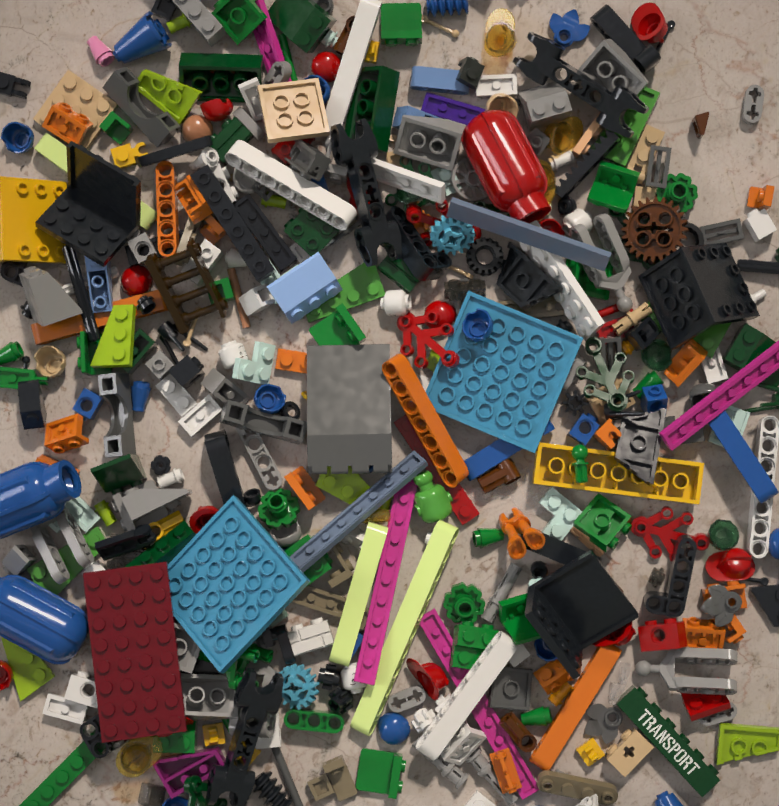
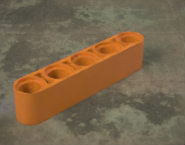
M169 161L159 162L155 170L158 251L162 259L176 254L179 246L178 197L176 195L178 192L174 189L177 184V174L174 166ZM165 170L171 171L169 175H162ZM167 189L172 190L170 194L162 195L163 191ZM172 209L170 214H163L164 210ZM167 228L173 229L170 234H163ZM167 248H173L172 253L164 254Z

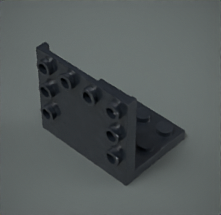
M71 141L66 146L68 187L35 222L36 227L102 267H105L140 227L141 181L136 176L124 172L117 165L107 162L100 155H95L84 146Z
M727 243L681 247L638 276L671 350L677 349L714 325L752 320L760 316Z
M592 550L529 586L525 608V617L573 680L581 676L582 652L584 648L639 617V613Z

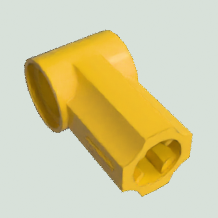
M179 510L157 522L148 524L151 529L160 528L161 530L154 543L184 521Z

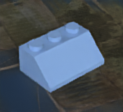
M319 252L267 286L291 324L302 319L303 316L343 290Z

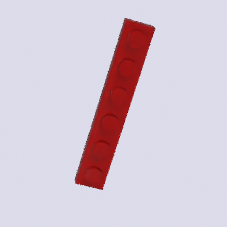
M405 414L393 422L411 450H415L427 461L428 466L425 470L432 473L434 484H440L446 491H449L453 500L451 502L452 510L461 524L464 525L480 513L460 483L456 487L451 488L443 482L407 415Z

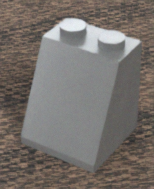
M551 82L517 92L528 131H533L536 127L540 129L568 121L572 112L567 91L558 83Z
M36 266L25 268L24 272L19 274L33 321L44 327L83 313L82 309L48 272L36 268Z

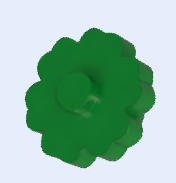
M679 173L677 176L668 174L666 189L657 188L656 196L659 202L665 197L666 204L672 200L674 202L673 208L679 205L681 208L679 213H686L692 209L693 201L698 198L697 186L691 184V177L683 173Z
M279 488L276 492L268 491L266 495L262 496V504L258 506L260 520L266 522L268 528L280 530L283 526L289 528L297 522L296 514L301 509L298 498L292 497L291 491Z
M464 582L452 585L451 592H446L443 600V607L447 609V617L454 623L460 621L476 622L477 615H482L485 607V600L481 598V590L474 584L466 586Z

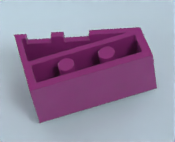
M219 746L197 750L195 753H181L155 758L151 763L169 796L173 799L185 792L184 782L187 777L197 775L203 782L208 779L212 765L223 766L226 758Z

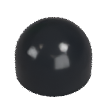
M288 401L279 411V416L298 419L300 417V409L296 403ZM287 407H292L295 410L294 416L288 414Z

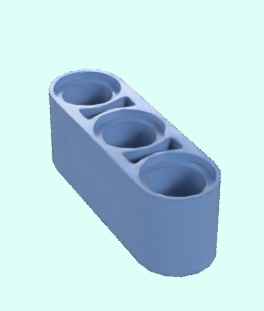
M423 66L412 67L410 88L413 90L457 95L469 94V87L456 80L459 70Z

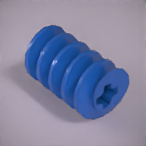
M426 0L427 16H429V12H432L433 16L436 17L437 12L440 11L442 17H444L446 10H448L450 16L453 15L454 10L457 11L458 15H461L462 9L465 10L466 15L469 13L468 0Z

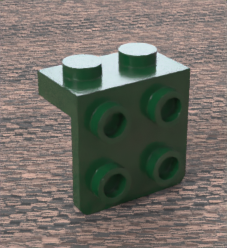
M300 208L299 214L295 219L291 218L284 225L285 229L283 231L289 239H293L306 253L312 256L317 252L320 253L340 230L305 209Z

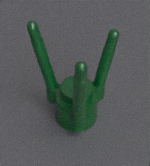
M759 383L758 387L775 391L776 394L772 395L771 402L761 403L760 407L744 409V411L753 413L779 409V387Z

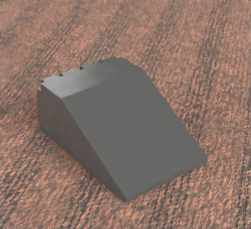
M390 344L307 345L308 474H327V466H331V474H348V466H352V474L369 473V465H373V473L392 472L391 386L382 371L383 363L390 359Z

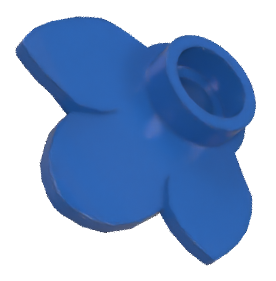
M576 9L567 12L563 17L553 13L549 21L550 29L554 33V41L564 48L569 47L573 42L582 41L590 30L589 25L579 24V16ZM561 35H566V36H567V40H566V41H562V40L560 39V36H561Z

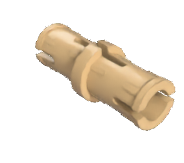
M644 302L632 312L628 311L625 317L612 324L611 327L620 336L630 327L638 325L640 320L653 313V311Z

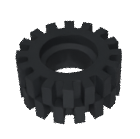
M478 238L474 243H471L470 249L467 251V264L475 274L489 276L497 272L502 265L504 257L502 247L499 246L497 241H493L492 238ZM488 249L491 251L493 260L489 264H481L477 260V253L480 250Z

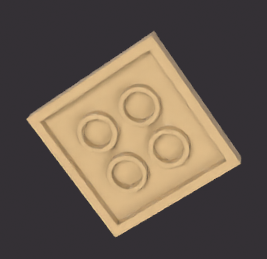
M67 70L33 120L42 126L52 105L59 102L67 103L72 107L73 111L87 116L89 121L94 124L92 128L87 130L80 144L88 150L101 132L100 124L111 111L115 112L119 105L73 72Z
M319 78L257 86L268 143L330 135Z

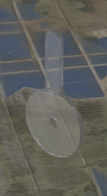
M534 465L519 470L521 478L511 483L510 486L498 487L487 494L483 492L482 488L470 489L467 495L471 501L511 498L519 510L527 514L537 515L548 511L538 502L552 486L532 484ZM532 486L538 487L537 494L531 493ZM553 487L559 492V487Z

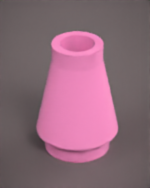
M92 36L88 39L87 44L96 63L102 67L111 64L115 58L113 51L99 40L97 36Z

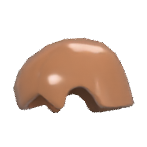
M192 115L183 122L181 134L186 142L208 135L212 136L213 125L211 121L202 115Z

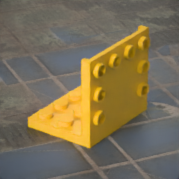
M0 176V263L17 261L66 264L62 251L65 244L37 228L35 222L67 189V182Z

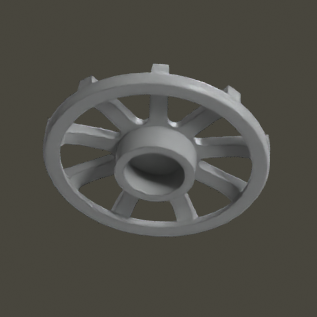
M465 157L459 160L451 173V185L460 198L471 202L486 199L488 196L481 186L475 170H471L468 164L469 158ZM463 162L467 173L458 169L459 165ZM457 172L465 178L455 181V173ZM466 183V186L460 191L456 184ZM469 187L472 190V197L464 195ZM476 187L484 194L483 196L476 198Z

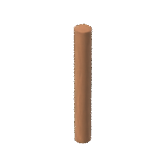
M235 268L227 269L243 329L251 327L249 318L238 299L242 296L236 270Z

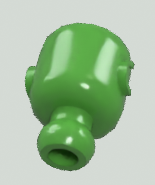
M430 471L421 472L414 477V483L420 489L414 495L416 503L414 507L418 511V516H421L425 523L437 522L445 519L452 513L451 502L453 500L451 494L442 485L433 484V476Z

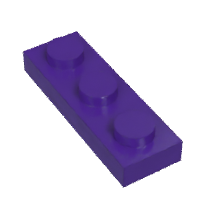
M426 92L421 111L467 126L474 117L484 112L485 109Z

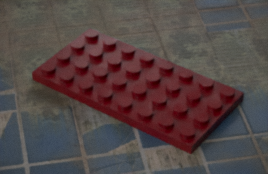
M161 562L83 573L102 743L187 731L168 563Z

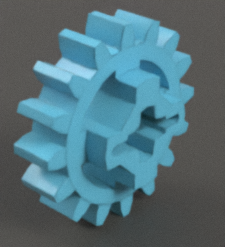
M442 215V221L435 220V226L430 227V240L433 247L437 246L438 252L444 250L445 254L452 252L455 255L456 251L463 253V248L470 249V243H474L475 231L473 225L450 217L445 218Z
M294 663L284 667L283 671L279 672L284 678L282 690L283 705L290 703V709L297 707L300 710L310 706L316 700L314 695L319 693V690L315 689L319 682H314L317 675L311 676V668L304 670V664L297 666Z

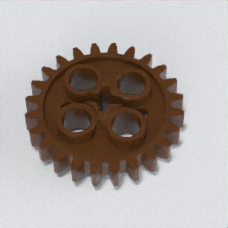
M657 196L654 197L653 202L646 197L645 204L639 200L638 208L633 205L631 206L634 211L633 213L626 212L629 220H622L627 227L621 228V231L627 234L623 235L622 239L628 240L624 245L626 248L632 247L629 251L631 255L637 252L636 258L638 260L643 256L645 263L651 258L652 263L655 264L657 258L661 261L665 256L675 252L677 247H684L681 240H688L683 235V233L689 232L688 228L683 227L688 224V221L685 219L681 220L686 215L684 212L678 213L681 209L679 205L673 208L674 202L672 200L666 204L665 197L662 198L661 202L658 201ZM643 216L650 217V221L647 224L640 223ZM670 216L671 220L667 224H662V217ZM657 226L659 230H656L655 234H653L651 230H654V227ZM638 228L644 229L643 231L637 232ZM671 228L673 229L672 232L665 231ZM648 236L649 241L646 244H639L641 237ZM663 236H669L670 241L667 244H660V239Z

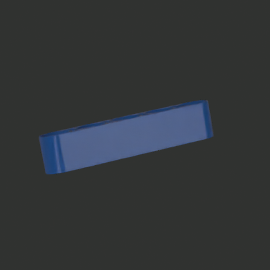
M724 410L708 424L762 504L777 495L779 491Z
M550 420L543 436L555 429ZM498 439L467 458L464 462L469 470L467 477L469 482L523 448Z

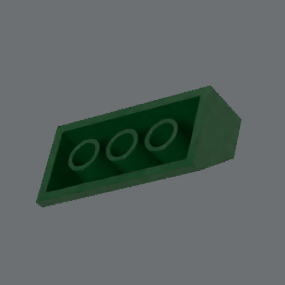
M181 53L179 81L203 92L198 101L207 102L221 99L222 102H227L226 98H228L231 102L246 103L238 85L257 77L260 85H262L263 55Z
M385 66L362 67L347 114L345 132L349 138L354 140L356 121L366 119L376 137L378 153L388 152L400 72Z

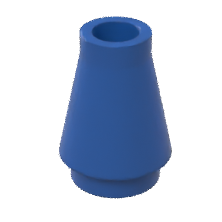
M133 381L131 386L132 410L145 411L151 391L149 382Z

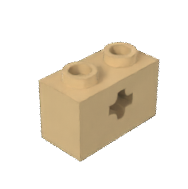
M634 727L631 730L628 728L620 736L621 741L617 745L613 743L606 750L607 755L605 758L624 777L654 748ZM625 747L631 748L632 753L630 755L625 754Z

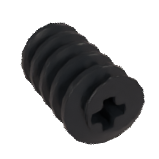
M263 771L255 777L254 784L256 787L253 792L261 791L258 798H266L264 806L269 804L272 806H289L292 803V797L285 799L288 794L287 791L280 792L283 787L282 784L275 786L277 778L269 779L272 775L271 771Z

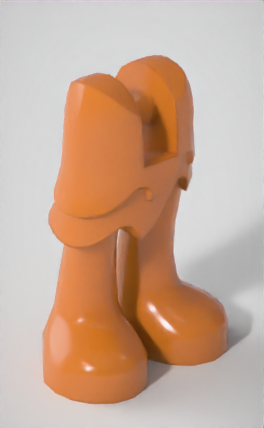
M514 507L511 509L514 517L508 520L505 514L502 513L499 516V524L502 531L509 538L507 545L508 554L511 558L518 560L523 558L527 552L526 545L519 534H523L527 545L533 550L541 549L544 546L545 536L540 530L532 528L529 519L519 509Z

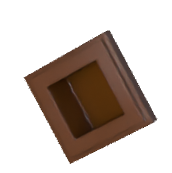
M709 112L696 115L692 119L698 139L702 138L705 134Z

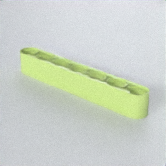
M46 132L34 149L67 173L66 146ZM141 201L140 226L148 231L157 219V212Z
M368 522L329 657L330 662L349 667L389 527Z

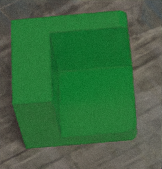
M113 111L109 113L99 126L104 133L119 145H122L133 131V128Z
M228 277L214 281L222 298L225 297L227 302L235 300ZM208 293L210 303L213 304V299L210 293Z

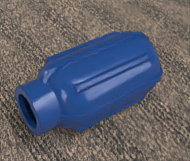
M62 460L52 465L40 461L29 462L0 473V539L55 518L63 511L67 501L80 496V477L69 461Z
M19 575L0 577V636L52 664L62 665L74 658L83 646L89 632L88 616L78 606L27 578Z

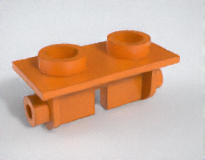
M509 747L490 753L489 756L502 794L508 792L511 794L516 792V789L522 788Z

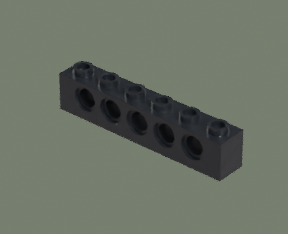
M208 164L191 174L190 177L255 279L260 283L276 273L273 265Z

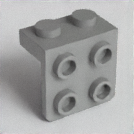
M329 135L326 138L325 151H327L326 156L331 159V162L323 175L324 178L330 179L331 183L342 185V182H347L348 171L345 167L331 164L333 154L331 150V136Z
M153 480L136 486L139 489H158ZM119 492L112 496L114 499L111 501L115 512H119L122 517L120 524L124 531L135 530L139 525L157 522L169 515L166 507L138 521H132L121 500L125 493Z

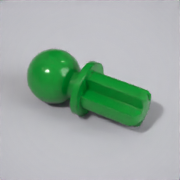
M578 444L573 447L571 452L572 457L576 460V463H572V466H575L576 483H586L588 481L587 465H589V462H585V459L588 456V449L584 445Z

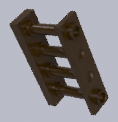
M193 238L189 239L188 249L164 259L158 258L156 253H152L147 256L145 261L180 334L188 332L192 320L215 311L219 312L221 318H225L229 309L225 297H221L201 256L203 253L199 243H195ZM189 257L193 258L197 266L173 277L166 276L164 271L166 266ZM201 275L205 286L182 295L175 294L173 290L175 284ZM210 293L213 304L190 313L184 312L182 303Z

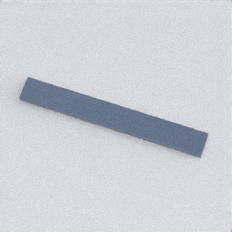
M454 197L450 201L447 217L605 272L612 252Z
M415 450L392 469V472H388L294 552L290 556L292 561L302 572H305L428 466L427 461Z

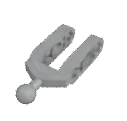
M602 213L594 217L593 224L604 249L612 252L609 261L617 274L607 278L606 272L584 264L582 265L588 278L594 283L595 288L614 291L618 298L616 303L618 310L628 312L632 309L633 303L629 297L625 296L622 287L632 272L629 266L630 260L611 217L607 213ZM583 224L570 228L569 235L571 239L594 246L589 232Z
M67 507L55 518L31 527L33 540L51 577L57 584L67 581L70 578V574L52 537L46 529L49 524L57 520L79 565L85 568L94 562L93 554L76 520L69 513Z
M263 637L255 640L254 643L258 647L269 650V648L265 647ZM258 660L256 663L251 662L247 664L242 676H244L248 668H254L256 677H264L262 687L270 683L273 675L279 672L266 662ZM238 707V718H239V715H240L241 710H242V708H239V707ZM266 713L259 734L260 738H271L273 736L276 714ZM238 718L229 719V733L231 736H233Z
M683 647L680 649H670L660 665H651L648 661L641 660L636 664L635 671L642 677L650 673H660L670 691L691 694L734 695L737 693L736 680L675 677V662L729 666L737 664L738 653L732 649Z

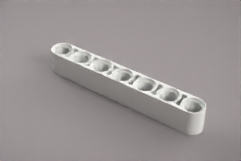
M360 0L325 110L330 136L331 126L341 123L344 127L382 7V1Z
M237 140L225 154V160L229 165L339 230H346L357 215L354 206L314 182L301 177L299 173L245 141Z
M765 416L757 424L754 455L760 464L762 461L768 462L769 469L766 473L774 484L779 440V420L774 416ZM766 420H770L773 424L771 431L766 430L764 427ZM765 440L771 444V449L768 452L762 448V443ZM751 489L746 552L753 558H763L768 553L773 497L764 502L765 511L759 513L756 506L760 501ZM758 522L763 525V531L760 534H757L754 529ZM759 543L762 549L756 555L752 548L754 544Z
M499 631L417 741L415 748L433 761L438 758L517 650L518 645L514 644L511 637L503 631Z

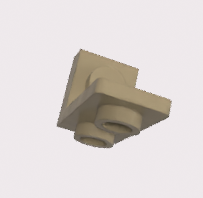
M339 543L332 550L345 570L341 572L338 569L329 575L331 579L327 582L331 588L353 576L352 571L354 567L349 559L344 560L341 553L344 551Z
M343 755L323 762L324 772L328 774L339 801L358 793Z

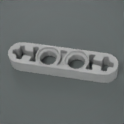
M236 427L264 485L270 490L280 488L283 482L282 476L261 435L256 433L255 435H250L245 440L244 435H248L246 431ZM252 438H257L260 441V447L257 450H252L249 447V441ZM266 456L269 459L270 464L267 468H261L258 465L260 457ZM273 467L275 471H271L273 477L279 478L276 481L277 485H269V475L263 476L262 472L269 471Z

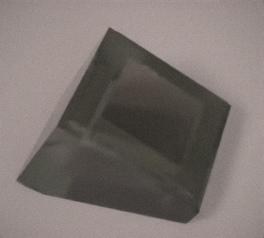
M142 782L138 803L143 806H162L166 788Z

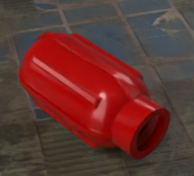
M488 110L474 117L465 127L461 142L489 200L500 211L509 213L511 218L529 224L544 218L551 211V207L545 197L548 180L519 121L513 114L504 110Z

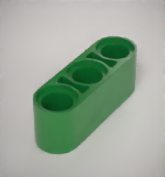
M293 708L289 709L284 716L285 725L290 729L338 733L343 729L345 723L344 717L340 713L330 711L298 710ZM291 713L297 714L299 722L295 724L289 722L288 715ZM310 716H318L320 723L317 726L311 725L309 723ZM331 718H338L341 721V725L337 728L331 727L329 724Z

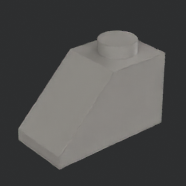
M214 368L200 383L222 402L232 400L245 404L250 399L246 393Z
M24 544L15 545L3 559V569L8 575L21 576L37 558Z

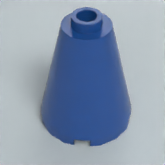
M148 11L114 45L113 55L118 62L128 63L166 50L172 46L171 43H167V40L170 38L160 21L152 19L151 16L154 15L152 12Z

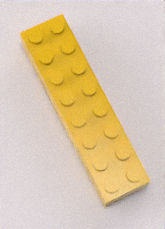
M540 442L535 453L532 484L687 504H700L704 463L658 457L654 484L649 486L614 460L615 452L587 448L588 456L585 462H589V465H587L588 481L586 483H576L575 466H572V463H576V460L571 454L573 446Z

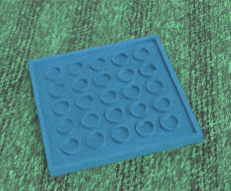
M468 291L453 325L454 334L448 337L444 347L446 351L451 350L458 354L460 358L459 364L455 368H448L442 364L440 357L427 387L426 394L437 413L536 453L584 338ZM477 308L487 311L493 320V332L486 340L481 342L467 339L462 331V323L467 313L475 312ZM451 355L446 358L447 362L451 360Z
M234 495L168 564L174 617L219 673L222 674L231 667L311 582L238 497Z

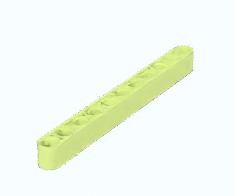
M439 520L434 527L383 646L375 686L367 684L351 721V728L367 736H371L377 725L458 536L459 528L442 520Z

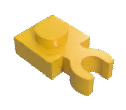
M145 142L138 143L135 148H132L131 144L128 143L110 149L115 165L122 169L137 164L135 158L148 154V152L144 154L139 152L142 147L146 146Z

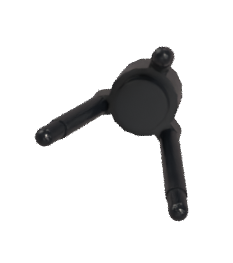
M166 321L158 328L157 332L161 335L159 339L164 343L176 365L178 359L168 341H173L181 351H184L185 348L177 340L179 335L177 332L179 330L176 324ZM186 332L182 335L187 338L188 333ZM191 336L190 340L205 351L208 350L205 345Z
M636 390L625 395L627 398L640 394L641 391ZM614 400L613 402L614 404L619 405L618 402H620V400ZM607 403L604 404L606 420L609 418L611 420H622V418L628 416L645 415V412L637 411L615 412L609 409Z

